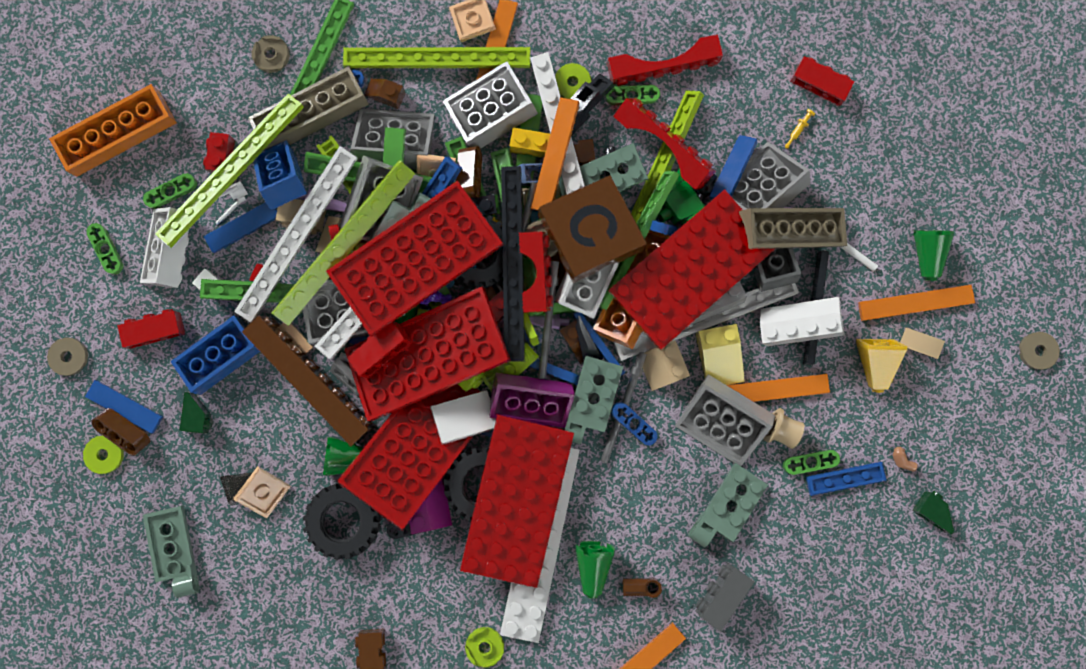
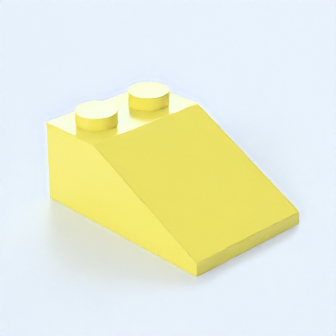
M737 324L696 332L704 378L709 374L725 385L745 382L741 342Z

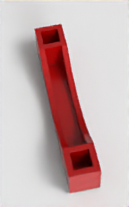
M716 34L699 38L689 50L672 59L645 61L628 54L609 57L607 67L610 79L614 85L623 86L633 80L635 82H642L647 77L660 78L666 73L679 74L684 69L693 71L703 65L712 67L719 64L723 53L719 36Z
M626 98L613 117L625 128L646 130L662 139L675 155L681 177L695 190L702 189L716 172L712 168L713 164L705 158L702 159L694 147H688L680 135L673 134L668 124L657 120V115L651 110H646L643 107L644 104L639 99Z

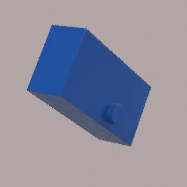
M287 140L263 150L253 161L259 192L270 210L307 194L297 157Z
M232 316L170 361L191 393L202 395L260 352L242 333L247 325L239 317Z

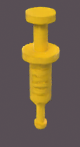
M807 109L804 119H798V125L790 135L791 139L785 144L786 149L790 147L793 140L798 138L805 127L808 128L809 124L807 121L811 116L815 115L812 110Z

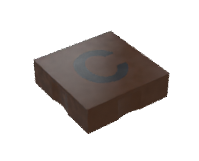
M610 175L539 207L538 216L550 240L557 247L560 259L572 283L599 272L607 265L619 263L644 251L647 244Z

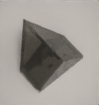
M253 472L219 476L228 504L231 506L238 504L234 497Z

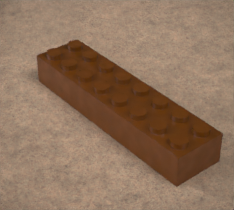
M258 316L242 333L350 446L361 442L374 429L372 426L373 421H367L366 416H363L358 411L360 409L358 405L353 401L349 402L345 398L346 393L340 387L336 388L332 384V378L326 373H321L319 371L320 366L313 359L309 360L305 356L307 354L301 346H296L292 343L294 339L286 331L282 332L278 328L280 324L274 318L270 319L268 316Z

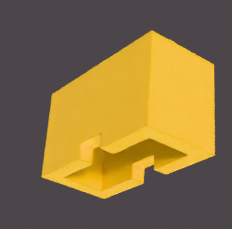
M513 128L510 152L544 158L550 134Z

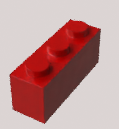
M805 56L799 62L790 82L838 106H841L846 100L855 82L849 76L839 74L831 67L823 66L817 63L815 59Z
M166 309L161 311L162 314L159 315L147 314L142 316L143 319L125 320L124 324L117 325L122 348L132 349L186 335L181 313L173 309Z
M393 321L372 337L369 336L362 346L356 347L347 359L360 377L369 378L410 345L412 340L401 324Z

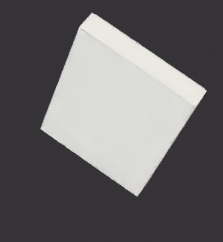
M487 390L431 406L442 445L494 429L496 419L489 417L491 401Z

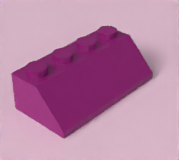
M496 372L492 386L489 417L496 419L498 414L536 424L565 428L575 395L572 384Z
M444 478L440 480L409 521L411 535L453 525L448 499L445 496Z

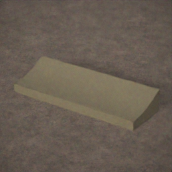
M348 66L291 95L304 108L264 150L285 140L291 145L369 105L350 67ZM281 101L248 117L253 130Z
M749 208L739 211L746 230L749 249L847 246L844 208Z

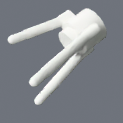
M241 181L230 185L219 197L230 194L233 200L236 198L238 200L216 221L217 225L240 203L246 200L244 196L248 193Z

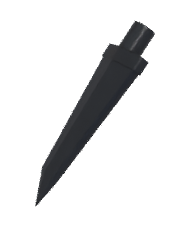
M578 316L576 331L583 362L585 356L602 360V355L580 316Z

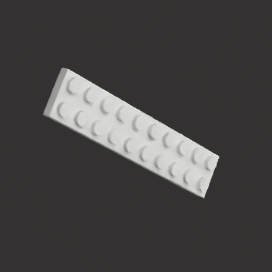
M570 449L538 587L535 588L511 582L500 631L502 636L539 643L579 449Z

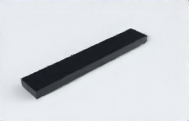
M821 250L817 253L811 301L823 299L829 251ZM818 339L805 341L802 365L815 364Z

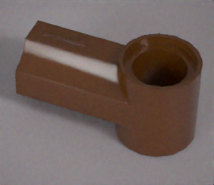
M654 577L623 578V596H649L655 598L662 592L661 583ZM650 583L658 585V589L655 592L647 590V586Z

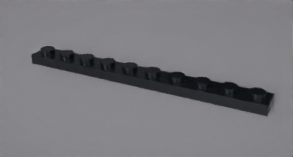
M521 166L501 167L504 344L510 358L509 362H525V320L522 292H524L523 254L520 253L519 233H523Z

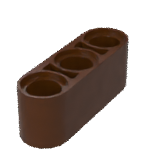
M479 146L459 149L457 164L462 167V170L457 176L456 181L460 183L470 198H477L480 196L481 149Z
M107 408L91 421L93 428L98 433L132 456L138 454L150 443L149 436L143 430L111 408Z

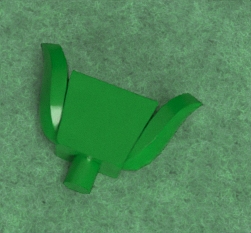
M678 168L676 172L679 176L662 206L663 210L659 212L657 217L662 223L670 219L674 225L680 224L683 226L705 206L690 184L685 180L683 181L680 168Z

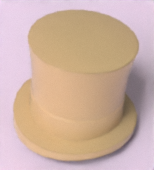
M779 408L772 413L775 415L773 427L763 440L768 443L775 440L793 449L802 438L804 423L784 415V410Z

